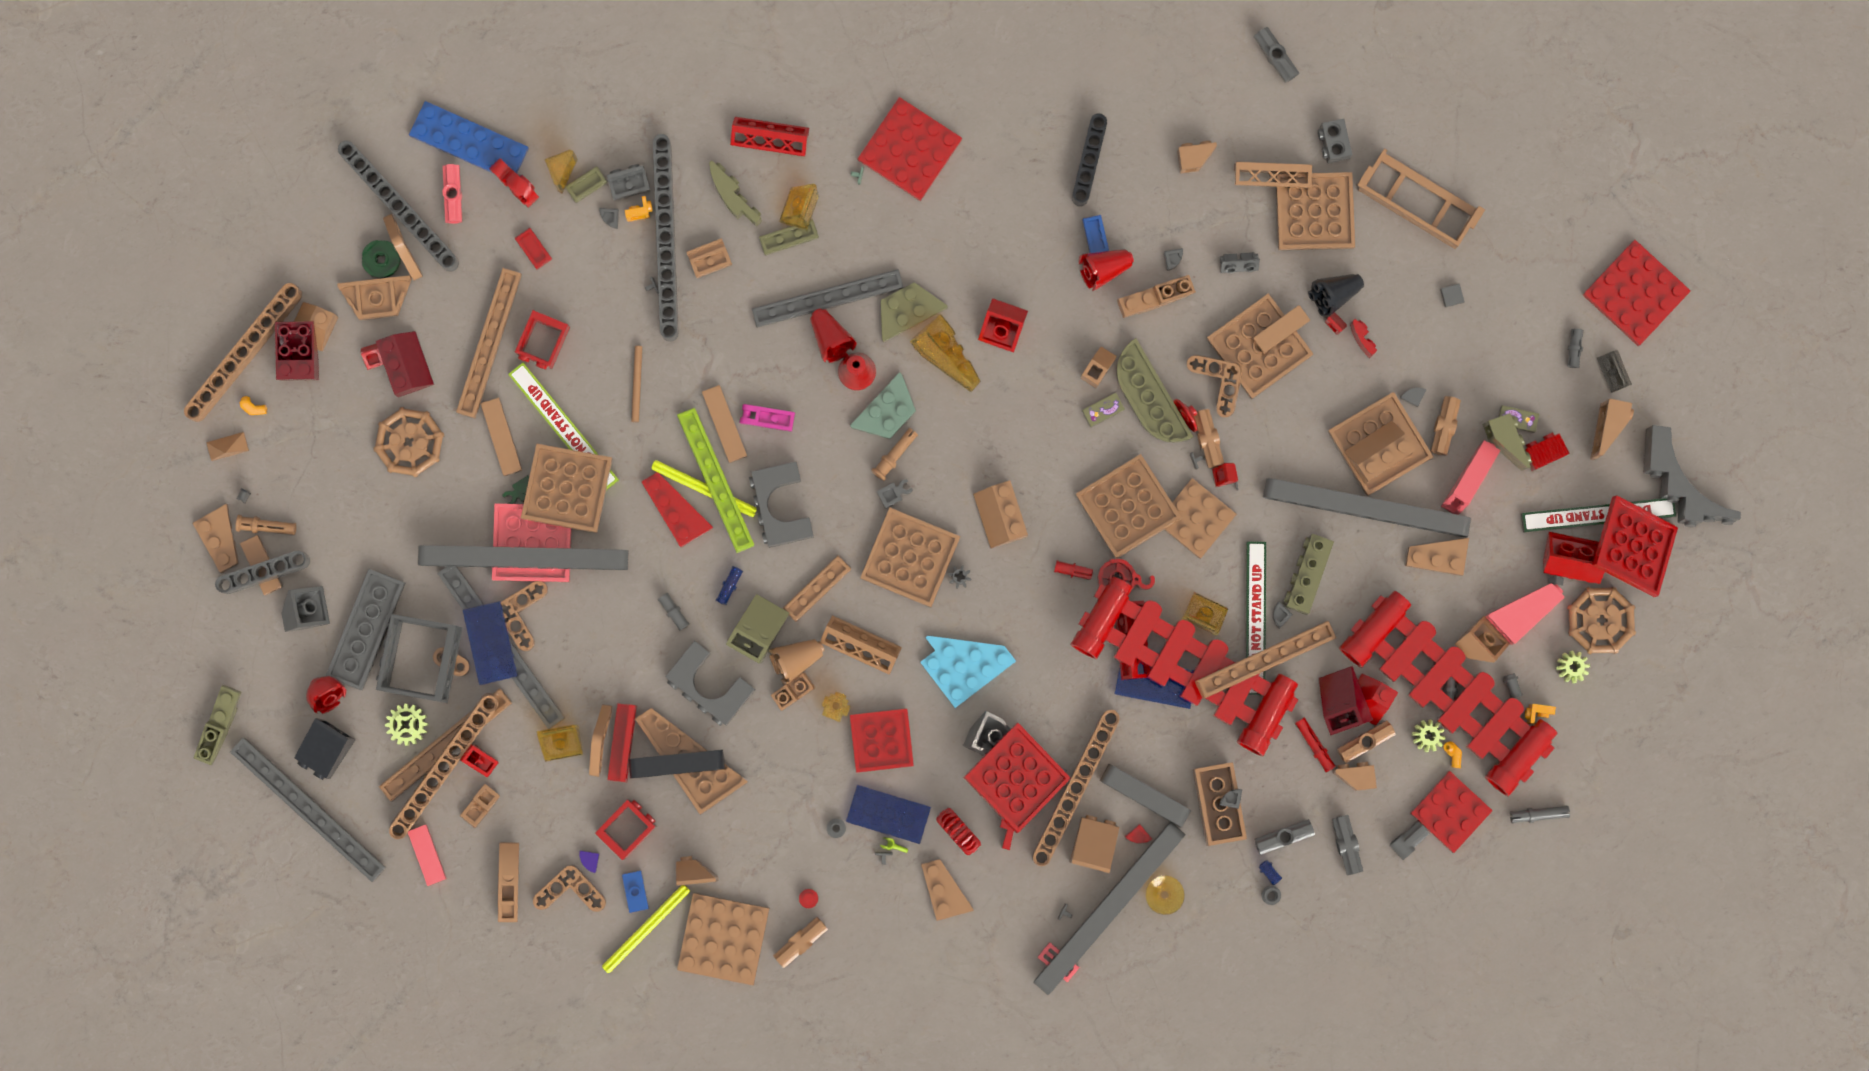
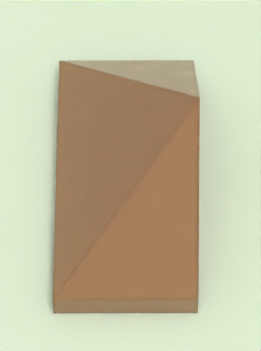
M244 432L206 442L211 461L249 451Z

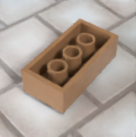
M1233 762L1193 769L1206 846L1246 840L1247 836L1241 803L1239 809L1219 805L1222 797L1227 792L1238 789Z

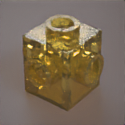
M835 692V695L830 693L829 697L825 696L822 707H824L822 715L841 722L843 716L847 717L851 707L848 705L849 701L846 700V695ZM839 703L840 707L836 710L833 709V704Z

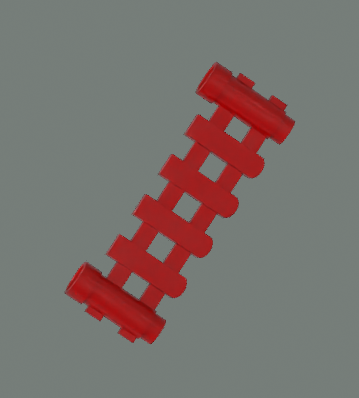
M1112 577L1108 585L1100 584L1093 596L1098 600L1090 614L1086 611L1084 612L1078 623L1082 628L1080 631H1077L1070 644L1084 655L1097 660L1105 646L1104 642L1107 641L1118 648L1113 658L1128 667L1133 665L1135 659L1140 660L1151 667L1146 676L1147 678L1161 686H1165L1169 678L1184 686L1180 697L1195 706H1198L1202 699L1195 681L1236 663L1225 657L1229 648L1223 641L1211 640L1207 646L1193 638L1195 627L1189 621L1180 620L1175 626H1172L1159 618L1162 608L1157 602L1149 600L1140 607L1130 601L1128 596L1133 587L1125 581ZM1121 613L1134 620L1126 635L1113 628ZM1151 631L1167 640L1159 654L1144 646ZM1184 651L1200 659L1193 673L1177 665ZM1257 674L1229 687L1225 693L1220 691L1205 699L1218 706L1213 716L1222 722L1232 725L1235 717L1246 722L1248 726L1243 729L1237 743L1250 752L1263 757L1271 744V738L1277 740L1283 729L1279 723L1286 710L1292 712L1299 700L1294 697L1298 684L1282 674H1278L1274 682L1271 683ZM1251 689L1264 696L1256 711L1243 704Z
M1393 591L1388 598L1380 595L1371 605L1374 611L1365 621L1361 619L1357 621L1350 629L1354 634L1348 636L1339 647V650L1360 668H1363L1375 651L1385 660L1384 664L1379 668L1392 682H1395L1402 675L1414 686L1408 696L1423 708L1429 701L1434 703L1444 712L1437 720L1444 728L1452 734L1460 726L1473 738L1466 746L1480 759H1483L1489 752L1499 761L1498 765H1494L1485 775V779L1495 789L1509 797L1519 785L1518 782L1520 780L1525 783L1534 773L1531 767L1540 757L1546 759L1555 749L1551 744L1558 734L1557 731L1542 719H1539L1534 726H1529L1519 717L1524 711V707L1519 700L1508 698L1503 703L1490 691L1494 687L1495 682L1489 674L1480 672L1474 677L1461 666L1466 659L1461 649L1450 647L1444 651L1432 640L1436 635V629L1430 622L1421 621L1416 626L1405 617L1406 611L1411 607V603L1397 591ZM1394 628L1406 637L1396 650L1384 640ZM1421 651L1435 662L1425 675L1411 664ZM1450 677L1464 688L1454 701L1440 689ZM1479 703L1494 714L1484 726L1469 715ZM1509 728L1520 737L1511 750L1499 741Z

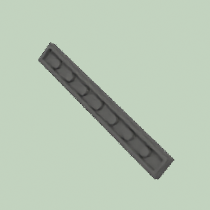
M899 269L752 308L756 327L758 328L810 314L817 309H829L903 289L904 287Z

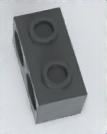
M1345 119L1322 123L1319 127L1320 129H1318V137L1320 141H1323V158L1327 159L1328 164L1350 159L1352 150ZM1334 129L1337 135L1330 136L1327 130ZM1332 147H1338L1341 153L1334 154Z

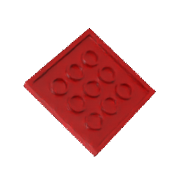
M899 97L857 160L921 202L962 141V137Z
M1633 240L1584 292L1583 296L1637 346H1640L1691 290L1639 242Z
M1617 495L1613 496L1592 566L1653 597H1657L1660 594L1678 527Z
M1016 723L963 777L1016 833H1019L1071 779L1019 723Z

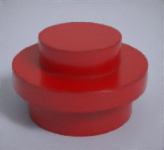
M805 889L799 895V902L804 908H813L818 903V894L812 889Z

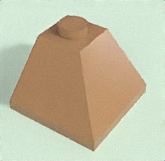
M303 302L294 322L314 321L317 350L323 352L338 317L332 312Z
M1483 616L1459 638L1455 645L1464 652L1468 659L1494 663L1510 643Z
M692 856L680 857L681 861L676 862L677 886L718 881V876L697 859L692 860Z

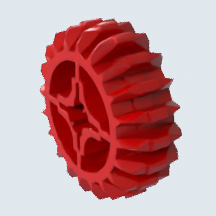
M951 808L943 810L936 818L938 824L966 855L970 856L981 846L979 839Z

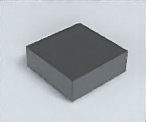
M1460 284L1440 289L1445 308L1465 302Z

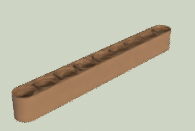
M287 283L279 290L185 406L184 414L187 418L194 422H200L207 416L275 332V322H283L301 300L302 291L293 283ZM291 289H295V295L288 297V292ZM278 304L284 305L281 312H276ZM271 319V325L264 327V321ZM259 333L258 341L252 342V336ZM247 348V354L244 357H240V351ZM235 363V369L228 372L229 364ZM223 378V384L216 387V380ZM206 393H210V394H211L210 400L207 401V402H204V400H203L204 395H205ZM194 408H198V415L192 417V410Z
M486 693L480 698L391 822L389 833L392 838L402 839L406 836L457 765L460 758L498 707V699L493 693ZM491 698L495 704L492 707H486L483 703L484 700ZM475 714H480L484 719L480 723H475L472 717ZM469 730L472 736L465 739L461 736V732ZM458 746L461 751L459 754H452L450 748ZM445 761L449 764V768L441 770L438 767L439 763ZM434 777L438 780V783L435 786H430L427 780ZM423 793L427 798L425 801L419 802L416 800V795ZM407 809H412L415 815L409 818L405 816L404 812ZM401 825L404 831L402 833H395L393 827Z
M1108 710L1102 714L1033 853L1032 858L1036 865L1045 866L1050 862L1119 723L1120 718L1116 711ZM1108 713L1115 716L1116 720L1113 724H1108L1105 721ZM1101 730L1107 734V739L1103 742L1099 741L1096 736L1098 731ZM1090 748L1098 750L1097 758L1092 759L1088 756ZM1082 765H1087L1090 769L1087 776H1082L1079 772ZM1074 782L1081 785V791L1077 794L1071 791V785ZM1064 800L1072 802L1071 810L1065 811L1062 808ZM1056 817H1061L1064 820V825L1061 828H1056L1053 824ZM1049 834L1055 837V843L1051 846L1045 843V837ZM1039 852H1044L1047 855V859L1043 863H1039L1036 860V855Z

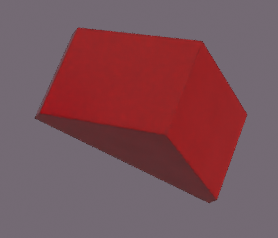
M471 744L460 758V761L487 778L499 763L475 744Z

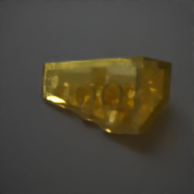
M940 314L918 332L910 343L923 358L971 392L981 381L971 362L965 359L962 353L964 350L962 345L957 344L954 338L956 333Z

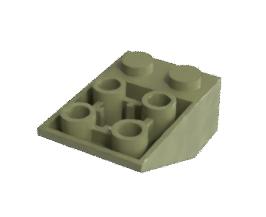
M1511 413L1482 424L1488 441L1501 450L1500 452L1521 471L1531 467V457L1528 452L1525 453L1523 445H1525L1524 439L1521 434L1518 435L1516 429L1518 423L1516 418L1511 416Z
M756 594L733 630L726 645L760 664L763 662L790 613Z

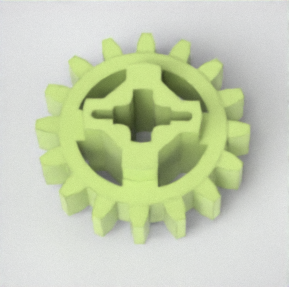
M405 704L404 708L398 705V711L391 710L392 717H386L390 720V723L385 724L386 727H390V730L386 733L393 734L391 740L398 739L397 744L399 745L403 741L405 746H409L410 741L413 744H417V738L423 739L421 733H427L424 729V726H428V723L424 722L427 716H421L423 710L418 709L416 711V705H412L411 708H409V704ZM411 712L412 714H410L408 717H405L401 713ZM395 720L397 721V728H396V729H395V726H394ZM417 720H419V728H418V729L416 728V722H417ZM410 721V728H403L405 726L403 722ZM405 733H410L412 735L408 738L401 737Z

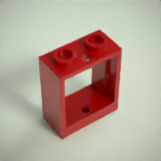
M532 310L515 350V353L519 355L518 359L529 363V360L536 362L535 366L544 370L547 367L553 369L569 332V325ZM536 322L561 332L549 361L524 352Z
M627 799L595 832L621 860H625L657 827L654 824L656 820L649 813L645 815L640 810L642 808L641 805L635 800L631 802ZM629 807L648 828L625 850L605 830Z

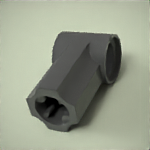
M1417 821L1408 831L1392 841L1389 846L1404 860L1430 833Z

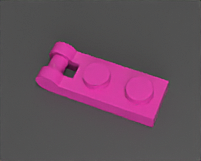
M747 404L742 405L743 416L740 417V424L792 432L795 412ZM751 412L756 413L755 419L750 418Z

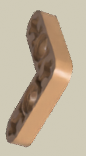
M390 214L384 217L383 220L390 239L414 281L423 277L404 242L394 216Z
M1200 355L1191 356L1187 361V367L1191 372L1222 378L1217 402V413L1221 417L1231 416L1236 407L1242 377L1241 366L1235 362ZM1197 358L1199 363L1204 364L1205 360H1207L1206 371H1203L1204 367L1202 366L1194 369L1192 361H1195ZM1212 362H1216L1220 366L1217 373L1210 371V364ZM1235 366V370L1238 373L1233 375V380H1236V383L1232 381L1226 382V378L1231 379V372H1228V370ZM1226 385L1234 387L1232 395L1225 393L1224 388ZM1222 398H1233V401H1228L1227 406L1230 408V411L1225 414L1221 406H1225L1226 400H1222Z
M535 581L500 602L497 606L499 617L517 647L523 651L531 650L535 645V640L519 612L547 595L548 587L542 581ZM536 585H539L540 587L543 586V587H544V588L542 589V592H543V593H542V594H539V593L533 594L532 596L535 597V599H533V600H532L530 594H529L528 592H526V591L529 590V589H530V592H531V593H532L533 591H535V590H536V587H535ZM521 594H525L528 598L527 603L524 605H520L517 602V598ZM502 606H510L511 608L509 609V613L511 614V616L516 614V617L510 618L506 622L505 619H508L509 617L506 613H501V611L503 610ZM513 621L521 623L519 631L511 630L510 626ZM525 630L526 633L523 636L525 639H530L529 647L521 646L522 638L520 636L516 638L515 635H519Z
M602 704L593 732L589 768L590 776L599 777L601 773L604 739L612 714V706Z
M575 866L565 867L533 898L535 908L544 910L571 888L592 911L599 912L606 906L604 896ZM567 870H575V878H569L566 881L569 884L566 886L559 877L562 876L564 879L568 875ZM554 882H559L562 885V890L559 893H554L551 890ZM580 884H588L589 892L587 894L579 892ZM547 889L549 894L554 896V898L551 899V897H548L545 900L546 905L544 906L542 904L539 906L538 897H545L547 893L544 891ZM593 891L596 894L592 896L596 900L599 898L602 900L600 902V908L598 906H596L595 908L592 906L594 904V901L591 898H589L588 901L585 899L586 897L591 895Z

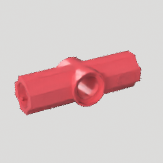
M447 164L443 166L444 188L442 192L444 196L445 223L458 224L462 222L460 166ZM452 190H456V196L454 198H449V192Z

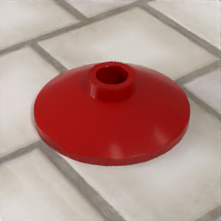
M1175 399L1174 404L1186 425L1193 432H1196L1197 423L1194 417L1197 415L1196 410L1192 405L1188 407L1182 401Z

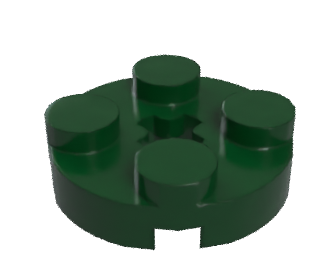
M375 240L367 244L363 249L362 266L369 275L382 279L392 276L398 270L401 258L391 242ZM378 255H380V256L385 255V256H386L385 259H384V260H385L384 263H381V262H380L379 264L377 263V261H378L377 256H378Z

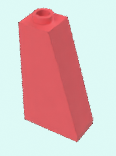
M1484 440L1474 452L1441 507L1452 514L1459 515L1470 504L1501 450L1496 448L1493 443Z
M1550 583L1487 614L1485 617L1504 636L1510 645L1516 644L1565 598L1562 594L1563 590L1558 585Z

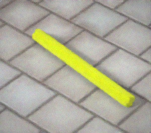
M655 460L652 464V470L712 498L706 483L658 460ZM734 497L740 512L754 517L757 508Z
M681 885L602 965V968L607 973H610L669 914L690 890L685 885Z

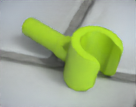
M883 837V839L888 841L887 846L880 845L881 848L888 850L896 849L904 853L908 852L907 848L897 845L892 838Z

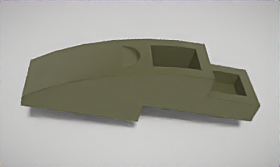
M711 160L709 163L711 175L724 204L737 219L744 214L757 227L762 222L761 213L754 206L750 208L746 204L748 201L741 194L737 195L740 191L737 179L732 175L729 177L724 173L726 170L720 163L717 162L715 164Z
M226 685L221 686L210 719L205 724L193 757L194 759L209 765L213 764L235 717L241 691Z

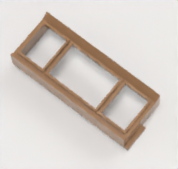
M1384 148L1373 167L1369 166L1357 184L1360 187L1358 191L1456 249L1469 228H1475L1485 209L1480 206L1475 208L1387 155V150ZM1381 162L1401 173L1386 198L1367 187L1368 182ZM1405 177L1446 201L1431 225L1391 201ZM1451 204L1470 215L1456 240L1437 229L1438 224Z

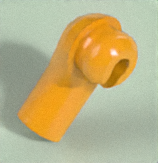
M243 396L239 402L240 407L247 414H267L266 405L255 406L251 402L250 397Z
M1446 742L1443 745V749L1452 757L1451 767L1461 768V749L1454 742Z

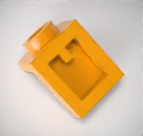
M642 196L643 207L636 205L625 210L627 221L650 218L649 212H653L651 200L647 201L646 196Z
M1529 704V707L1525 709L1524 715L1525 719H1527V724L1535 723L1536 713L1537 717L1549 718V715H1555L1556 707Z

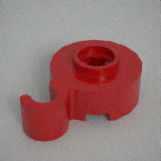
M499 158L489 168L527 208L539 198L531 182L523 175L519 176L502 159Z
M1111 559L1104 563L1097 576L1099 586L1100 584L1108 585L1112 576H1115V573H1118L1119 577H1122V580L1133 588L1137 586L1141 590H1149L1155 584V577L1152 575L1149 577V584L1144 585L1141 582V576L1135 572L1132 565L1122 559Z

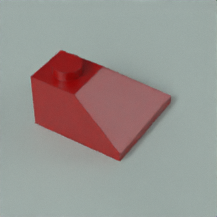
M1362 673L1358 682L1373 719L1369 723L1376 726L1390 708L1398 692Z

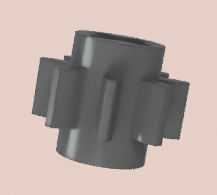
M964 565L961 566V569H957L954 566L953 570L955 572L948 573L949 576L953 577L949 583H955L956 589L959 588V585H963L966 588V580H972L967 577L970 570L966 572L963 570ZM959 572H962L963 577H965V579H961V582H958L957 578L954 577Z

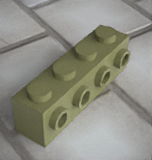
M1315 534L1305 538L1302 548H1305L1303 556L1300 555L1297 560L1296 566H1299L1297 574L1293 573L1290 584H1292L1291 591H1287L1284 598L1286 608L1305 615L1310 613L1334 541Z

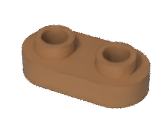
M444 647L438 648L433 654V660L438 666H441V655L443 654ZM457 654L454 675L465 676L470 670V663L467 659ZM462 663L464 668L459 671L457 666Z

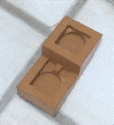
M484 784L471 803L461 813L460 817L476 828L499 799L500 795Z

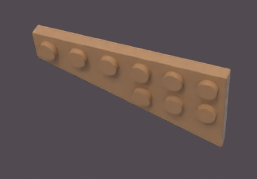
M652 708L635 719L660 756L707 751ZM726 764L725 769L673 774L700 815L748 783L746 779Z

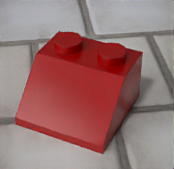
M992 298L978 340L1014 353L1028 310Z

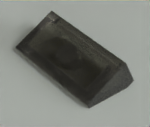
M1618 350L1597 358L1611 393L1632 385Z

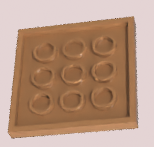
M1352 172L1312 173L1311 188L1276 187L1278 250L1355 248ZM1298 173L1294 177L1299 183L1307 184V173ZM1287 174L1276 175V178L1281 183H1286L1290 179Z
M1269 293L1206 338L1222 360L1235 362L1241 366L1242 377L1240 385L1251 399L1314 355L1297 331L1265 354L1256 345L1253 338L1284 316ZM1235 366L1229 369L1233 375L1238 373L1235 370Z
M1394 392L1328 430V433L1367 496L1433 458L1432 453ZM1390 421H1393L1407 435L1416 451L1369 482L1364 483L1344 451Z
M536 444L521 519L597 533L613 460L612 457Z
M1141 454L1076 493L1080 503L1116 559L1182 519Z
M889 507L860 579L931 608L960 536Z
M693 893L677 970L754 985L770 908Z

